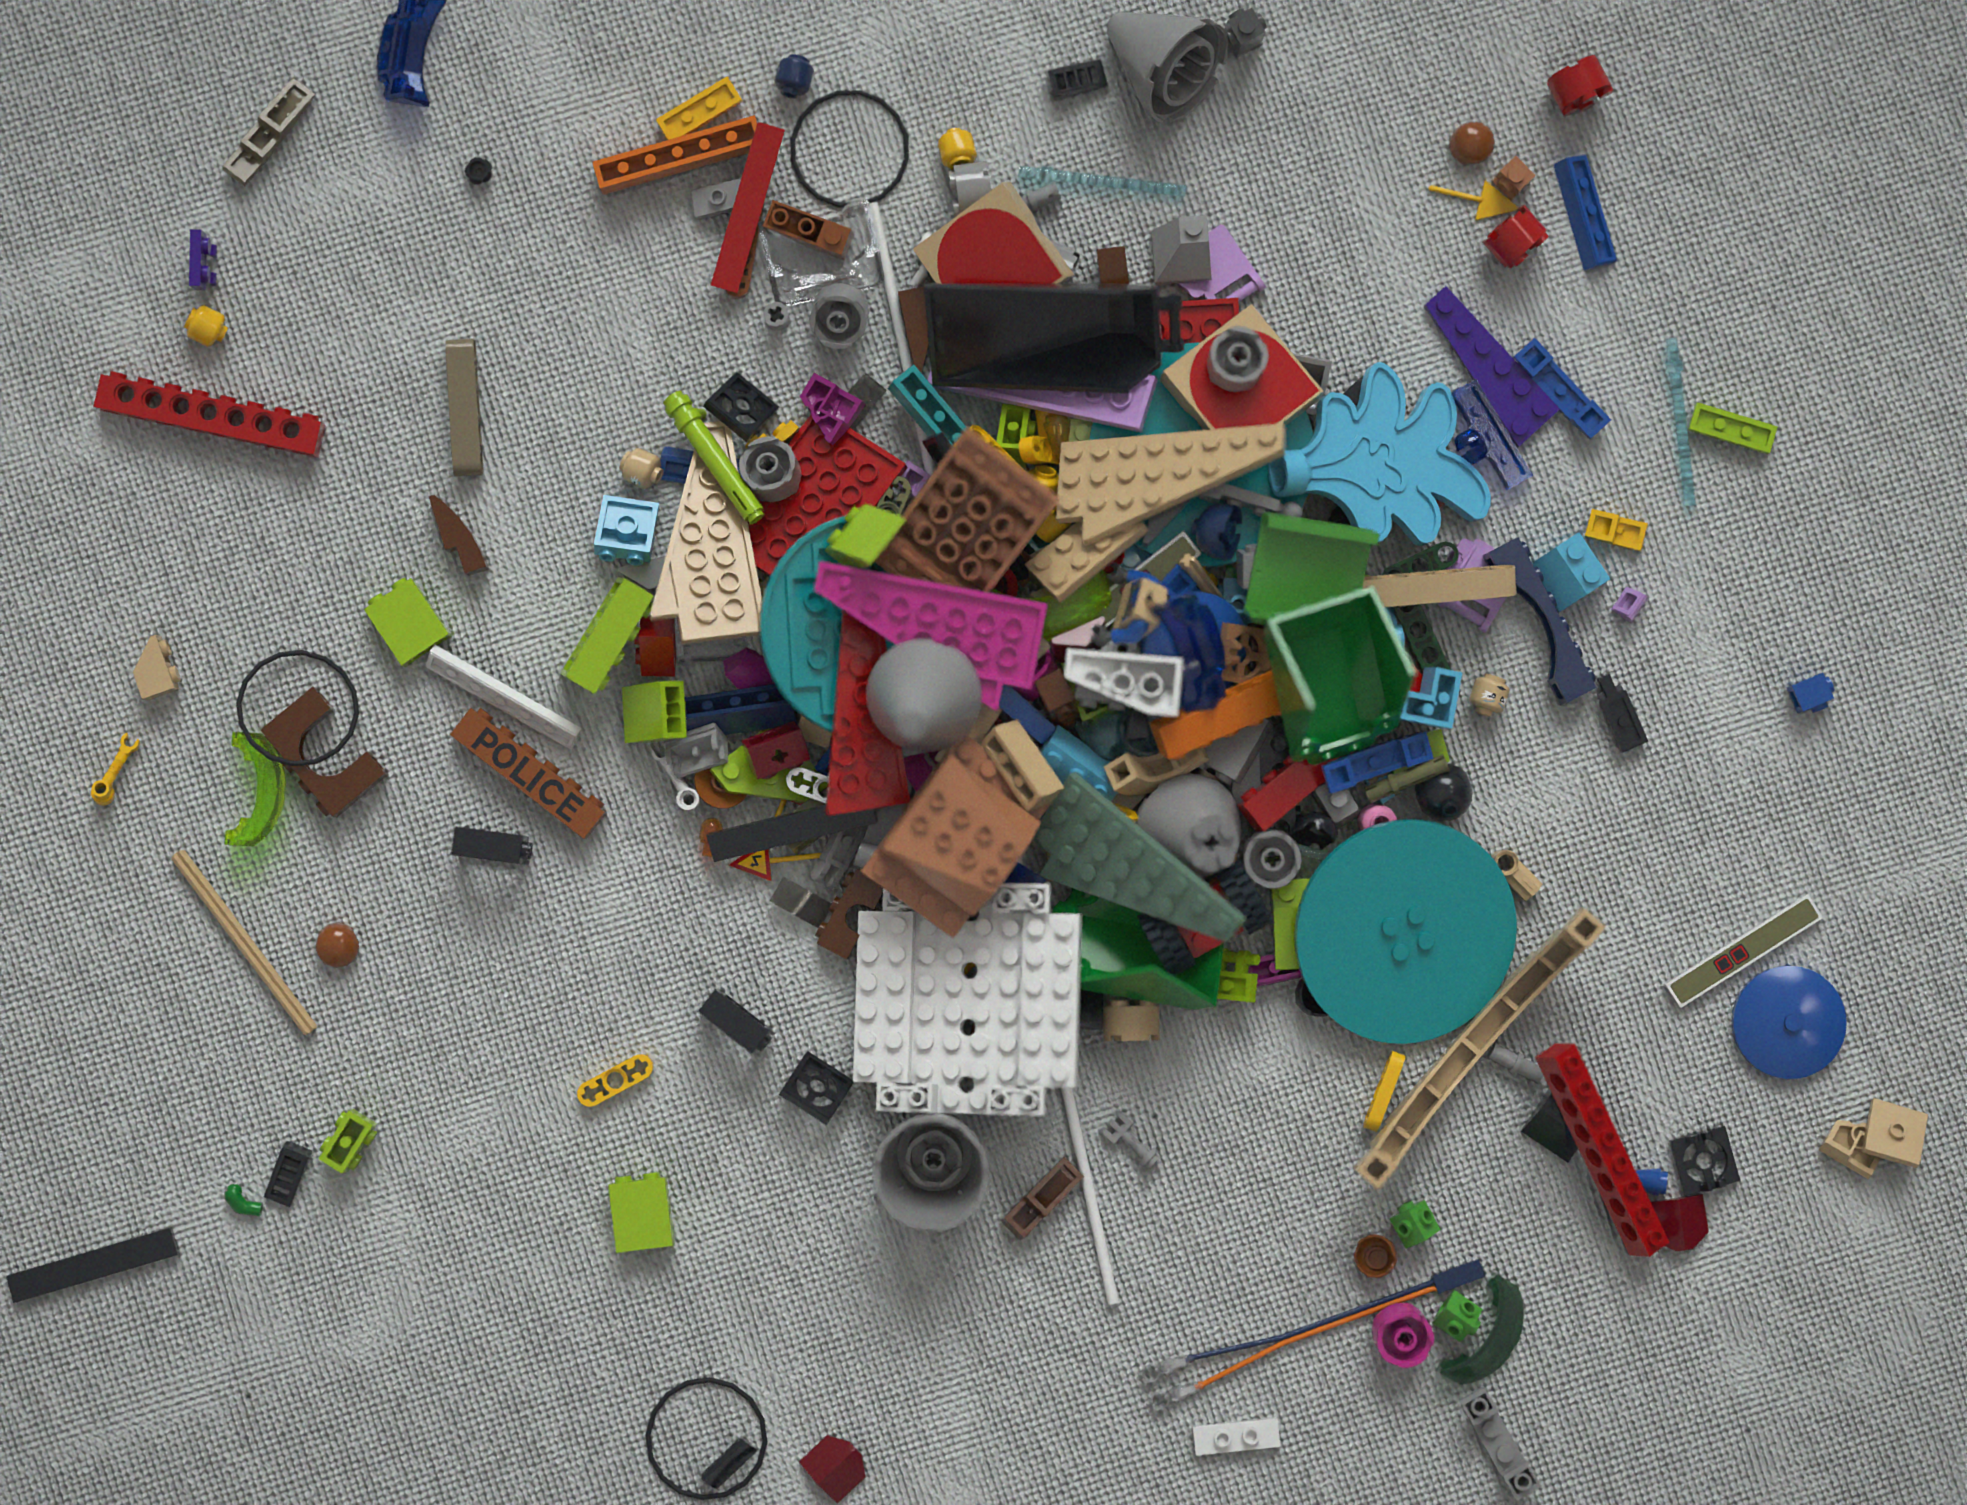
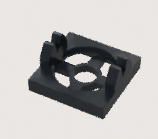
M738 372L733 374L703 405L706 410L745 442L754 435L759 434L768 420L780 408V406ZM733 391H738V392H742V393H745V394H736V393L733 392ZM725 397L731 401L732 409L729 412L722 406V401ZM736 400L746 401L750 409L743 410L739 408ZM754 400L758 404L761 414L754 409ZM738 415H748L755 422L744 424L739 422L736 417Z
M807 1051L779 1095L827 1125L854 1082L853 1079ZM818 1071L821 1072V1074L809 1076L805 1072ZM828 1078L833 1081L837 1093L830 1089ZM797 1079L806 1084L809 1093L805 1098L800 1096L797 1090ZM811 1081H821L825 1086V1091L817 1092L812 1089ZM824 1096L832 1101L831 1104L826 1106H816L813 1104L816 1097Z
M1724 1125L1669 1140L1685 1196L1698 1192L1712 1191L1715 1188H1723L1727 1184L1741 1181ZM1703 1140L1716 1142L1722 1147L1723 1151L1712 1153L1705 1148ZM1695 1143L1697 1151L1693 1158L1684 1161L1686 1149ZM1702 1152H1707L1712 1158L1711 1165L1705 1169L1700 1168L1696 1163L1697 1156ZM1726 1159L1724 1171L1714 1180L1712 1168L1717 1161ZM1696 1168L1702 1171L1705 1182L1693 1179L1686 1170Z

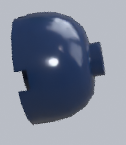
M1216 503L1209 505L1201 512L1199 518H1195L1192 525V534L1196 535V543L1201 552L1206 556L1224 561L1233 558L1241 536L1240 533L1236 534L1237 524L1242 525V511L1240 507L1232 504Z

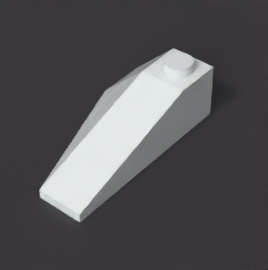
M1067 649L1065 678L1147 714L1178 717L1185 661L1183 658Z

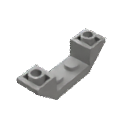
M1483 1386L1459 1400L1472 1427L1515 1499L1518 1501L1541 1488L1540 1482L1514 1442L1485 1387Z

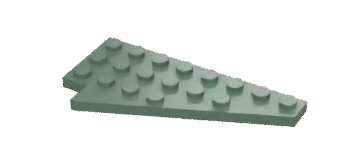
M1073 772L1068 775L1063 783L1064 789L1050 804L1032 838L1051 854L1040 872V876L1225 942L1234 937L1246 917L1078 773Z

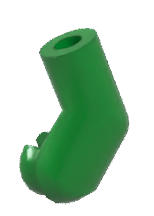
M230 1184L224 1193V1198L234 1212L260 1217L263 1203L245 1200L241 1195L242 1187L238 1184Z

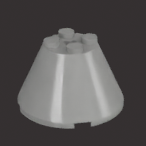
M1199 774L1176 776L1157 785L1158 788L1148 799L1145 798L1137 812L1138 820L1136 824L1202 881L1207 882L1214 878L1216 873L1234 862L1242 832L1241 814L1236 806V800L1229 790L1218 781Z

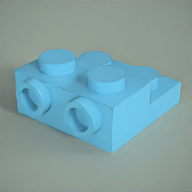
M603 495L594 540V555H599L601 560L607 562L621 558L627 559L629 564L641 566L644 562L650 563L655 540L659 503Z

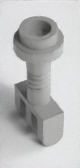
M1119 1110L1116 1116L1123 1123L1119 1126L1112 1118L1108 1121L1116 1131L1111 1134L1105 1127L1100 1131L1114 1145L1119 1139L1128 1144L1142 1159L1139 1165L1150 1169L1161 1158L1157 1154L1158 1150L1154 1147L1149 1151L1128 1131L1133 1123Z

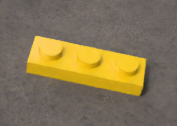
M727 76L656 119V122L667 140L696 131L743 101Z

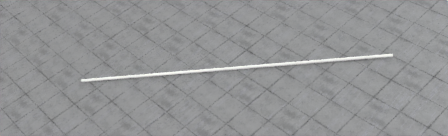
M878 202L867 204L903 372H905L913 365ZM915 422L925 472L932 475L936 470V465L922 444V441L928 436ZM992 725L991 728L988 730V732L986 733V735L984 736V738H985V737L989 734V732L993 729V725ZM1020 857L1012 868L1016 884H1027L1022 857ZM1061 1087L1078 1170L1084 1176L1081 1183L1108 1305L1119 1303L1073 1089Z

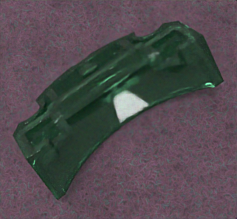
M1492 1272L1486 1285L1493 1293L1491 1304L1496 1306L1498 1311L1494 1326L1487 1339L1472 1356L1469 1357L1461 1353L1455 1359L1443 1357L1435 1369L1443 1376L1460 1385L1481 1380L1499 1369L1511 1356L1510 1354L1515 1345H1517L1522 1332L1524 1310L1519 1287Z

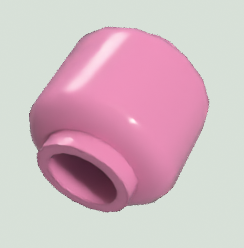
M1372 803L1360 811L1357 825L1359 830L1362 831L1380 823L1397 820L1389 807L1379 803Z

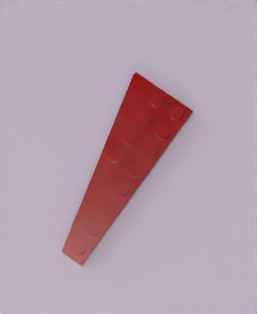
M844 609L841 623L826 816L910 802L902 747L889 740L877 728L867 704L869 677L878 660L887 652L885 637Z

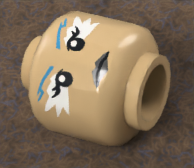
M642 448L627 451L621 460L619 470L622 472L623 479L641 489H648L653 484H658L663 476V469L660 468V458Z
M1486 673L1484 677L1476 678L1469 697V702L1476 707V713L1491 717L1492 712H1503L1510 693L1509 687L1505 685V679Z

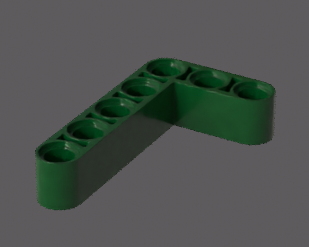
M1441 542L1389 566L1382 575H1388L1391 571L1413 573L1412 566L1417 559H1425L1428 562L1427 571L1445 570L1457 563L1459 551L1453 543ZM1450 547L1454 550V558L1450 562L1445 563L1439 560L1438 552L1441 548ZM1414 605L1413 610L1410 612H1403L1399 606H1393L1422 670L1424 671V667L1451 670L1422 605ZM1418 621L1423 622L1427 629L1425 635L1421 638H1415L1410 631L1412 624ZM1428 647H1433L1438 651L1437 661L1431 664L1426 663L1422 657L1423 651Z

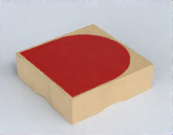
M1011 182L999 184L913 248L936 283H1064L1074 276L1054 244L1041 232L1032 212Z
M1252 304L1164 370L1160 379L1184 411L1190 414L1203 430L1273 424L1287 425L1319 401L1323 393L1321 387ZM1232 327L1252 329L1259 335V338L1268 350V361L1258 382L1251 389L1239 392L1228 391L1214 384L1210 380L1207 370V357L1213 341L1219 334ZM1234 356L1235 362L1240 363L1239 357Z

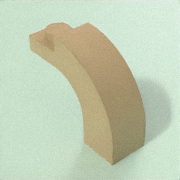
M1205 748L1190 750L1186 756L1176 760L1168 759L1161 753L1148 757H1136L1125 753L1104 766V769L1115 792L1123 795H1143L1153 793L1158 788L1157 785L1165 780L1190 774V771L1210 759Z

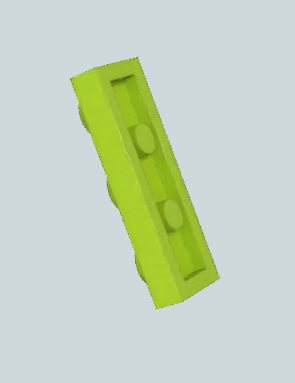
M1696 402L1687 430L1768 455L1771 452L1778 426Z

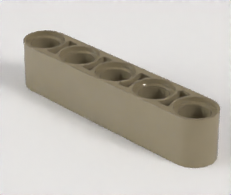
M475 339L446 340L445 351L454 477L483 475Z

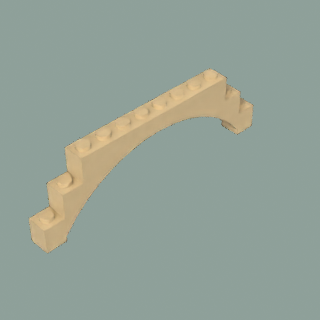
M1579 908L1561 930H1555L1537 951H1532L1384 1120L1386 1125L1368 1144L1371 1148L1353 1169L1371 1185L1379 1189L1395 1171L1404 1154L1427 1122L1480 1057L1533 999L1585 949L1589 948L1606 926L1585 908Z

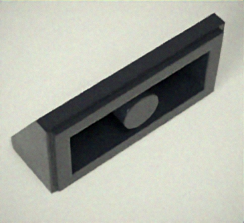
M741 1435L702 1472L701 1480L715 1489L719 1488L756 1453V1448L744 1435Z

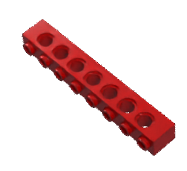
M110 371L109 376L100 375L93 405L99 411L319 458L326 427L324 423L319 421V416L303 413L302 417L291 415V410L275 407L274 411L265 410L264 404L248 401L247 405L236 403V398L220 395L219 399L209 397L208 392L193 389L191 394L182 392L181 386L165 383V387L154 386L155 381L138 377L137 382L127 380V375ZM133 389V399L129 402H123L122 395L124 391ZM154 395H161L162 402L160 406L151 408L150 399ZM182 401H188V411L184 414H178V404ZM216 407L217 414L215 418L206 420L204 417L206 409ZM236 413H243V423L239 426H233L232 417ZM266 418L271 419L272 426L270 430L261 432L259 429L260 422ZM297 424L299 426V434L294 438H288L286 434L288 427Z
M1555 1043L1535 1057L1538 1066L1628 1254L1650 1257L1670 1242L1576 1044Z

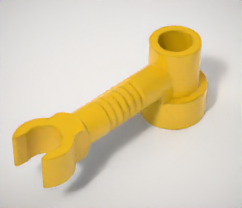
M128 733L121 737V746L102 780H98L92 785L91 796L98 805L105 806L114 800L113 782L128 757L140 747L139 739L131 747L125 745L129 737ZM106 788L104 793H97L99 789Z

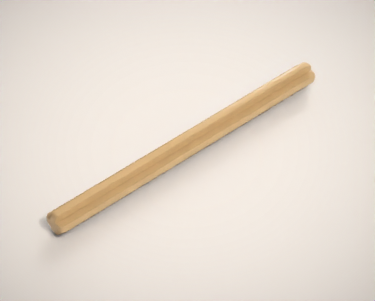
M185 850L176 852L171 857L174 864L304 1035L313 1032L317 1028L316 1023Z

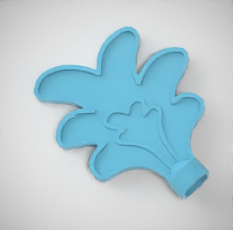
M1382 362L1375 363L1366 369L1361 383L1357 407H1355V404L1349 397L1342 393L1331 392L1325 395L1317 404L1316 427L1310 442L1301 450H1285V455L1270 461L1268 464L1269 483L1276 496H1295L1305 493L1322 495L1332 500L1344 511L1351 526L1373 529L1380 534L1378 543L1389 535L1392 520L1402 529L1413 544L1423 546L1432 542L1436 538L1441 526V513L1435 499L1445 503L1469 522L1483 519L1491 506V494L1488 485L1478 470L1461 456L1445 449L1453 437L1457 423L1456 404L1450 389L1444 383H1434L1426 387L1421 392L1413 411L1404 420L1406 399L1403 385L1394 370Z

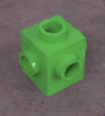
M1412 1200L1403 1203L1397 1207L1398 1213L1390 1218L1405 1249L1426 1241L1441 1230L1425 1200L1415 1204Z
M1454 1290L1440 1305L1432 1324L1461 1342L1468 1334L1473 1336L1481 1324L1478 1318L1483 1309Z

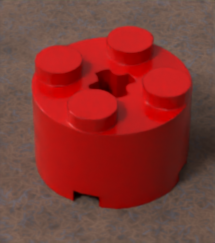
M1596 55L1582 58L1577 61L1578 64L1572 67L1568 65L1548 78L1546 82L1564 117L1576 112L1578 109L1580 112H1583L1595 105L1593 100L1597 97L1601 99L1614 92Z
M1525 204L1517 209L1518 212L1513 217L1509 215L1487 236V239L1482 241L1504 268L1508 266L1511 269L1514 266H1518L1529 256L1526 253L1528 249L1537 248L1549 237L1546 233L1547 229Z

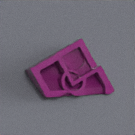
M813 373L800 395L804 405L812 414L811 416L823 432L824 438L832 445L849 429L866 405L859 398L840 389L836 384L816 373Z
M746 647L723 660L725 676L737 689L775 684L766 666L764 656L753 649Z

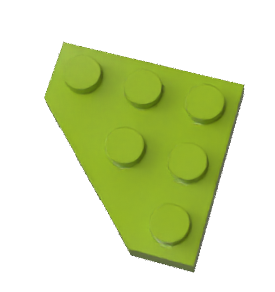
M770 729L761 730V731H760L759 733H757V734L763 733V732L768 731V730H770ZM743 745L728 755V763L710 769L712 775L727 793L753 795L774 800H789L796 803H805L810 799L807 796L793 792L787 786V775L792 769L781 770L777 772V775L769 779H757L751 772ZM810 760L805 761L802 766L798 767L819 773ZM802 772L798 776L792 777V781L796 782V788H799L801 785H807L811 787L808 793L813 794V786L818 777L813 776V782L805 780L803 778L804 773ZM826 781L819 785V793L827 788L828 783Z

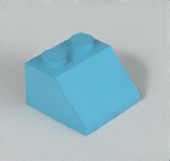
M1580 532L1532 563L1534 567L1537 566L1544 578L1542 583L1546 591L1551 592L1557 603L1555 608L1559 613L1611 579Z

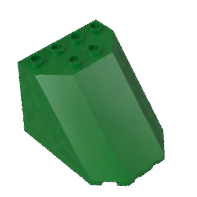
M1374 586L1366 589L1357 588L1341 597L1332 596L1325 599L1322 603L1313 606L1309 604L1303 605L1294 612L1288 614L1278 613L1267 620L1264 637L1289 751L1293 761L1300 762L1307 759L1309 764L1317 765L1327 760L1368 748L1375 743L1377 736L1389 733L1398 726L1416 672Z
M1072 888V893L1064 902L1060 900L1053 908L1052 914L1082 915L1080 989L1191 1010L1216 1007L1224 943L1194 958L1196 965L1173 977L1165 970L1137 918V915L1142 912Z

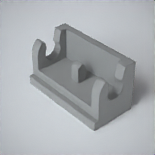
M715 722L686 731L687 738L664 741L666 744L667 765L674 764V775L677 778L728 763V737Z

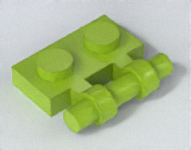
M1224 948L1217 999L1255 1002L1258 974L1248 973V967L1250 965H1259V954H1251L1249 950L1232 952L1228 948ZM1228 963H1235V972L1226 971Z

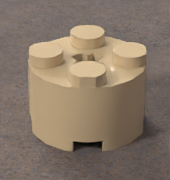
M1142 1000L1134 1001V1006H1128V1001H1106V1007H1103L1104 1041H1112V1035H1114V1041L1150 1040V1035L1151 1040H1160L1159 1006H1156V1003Z

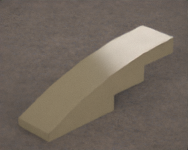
M292 78L260 113L258 122L240 140L239 148L222 165V170L245 187L300 119L314 99L315 93L295 78Z

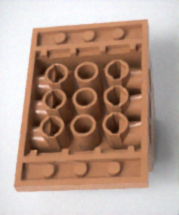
M967 427L904 512L902 517L905 519V522L878 554L874 562L892 575L990 593L1058 504L1057 501L1060 497Z
M966 735L958 743L948 748L860 871L947 935L954 938L969 916H974L995 893L1021 857L1041 823L1038 820L1050 804L1026 812L984 748Z

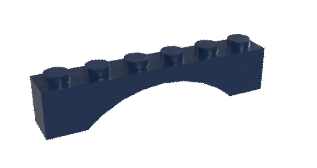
M1517 537L1483 555L1487 566H1515L1516 591L1534 609L1547 635L1550 650V668L1547 681L1559 704L1563 705L1597 688L1594 683L1596 678L1591 668L1585 666L1581 658L1583 653L1577 642L1572 641L1568 633L1570 628L1564 617L1559 616L1555 608L1557 603L1551 592L1546 591L1542 583L1544 578L1537 566H1533L1529 558L1531 553L1528 546Z

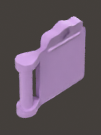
M1219 225L1208 233L1212 280L1177 283L1178 287L1186 291L1192 300H1198L1203 296L1206 299H1217L1215 297L1216 294L1245 275H1248L1251 281L1226 298H1238V302H1240L1255 291L1261 292L1267 288L1224 225Z
M1464 538L1456 546L1459 551L1457 563L1445 570L1487 566L1483 555L1495 548L1480 539H1475L1472 542ZM1454 550L1448 553L1447 562L1454 558ZM1506 597L1473 600L1489 610L1486 616L1476 612L1460 601L1440 602L1437 605L1443 609L1445 606L1477 624L1479 626L1478 629L1486 633Z

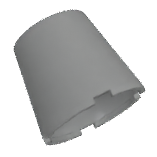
M922 1113L898 1125L881 1143L874 1161V1186L882 1205L899 1222L915 1229L939 1231L964 1222L980 1206L988 1188L989 1163L982 1144L960 1119L947 1113ZM930 1152L933 1154L939 1153V1161L935 1158L929 1160Z

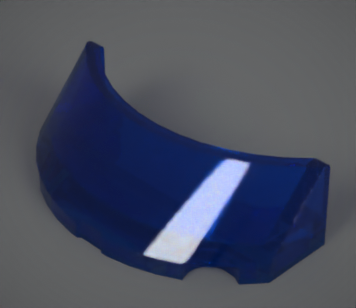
M398 0V8L395 13L388 14L379 40L376 64L378 81L384 83L383 96L387 101L429 108L430 102L426 95L423 81L424 54L431 29L440 11L446 4V0Z
M1194 593L1184 594L1151 607L1152 613L1168 629L1175 644L1178 657L1183 658L1185 661L1183 711L1213 710L1225 697L1226 686L1224 685L1222 674L1224 669H1226V657L1218 624L1207 604L1200 605L1198 596Z

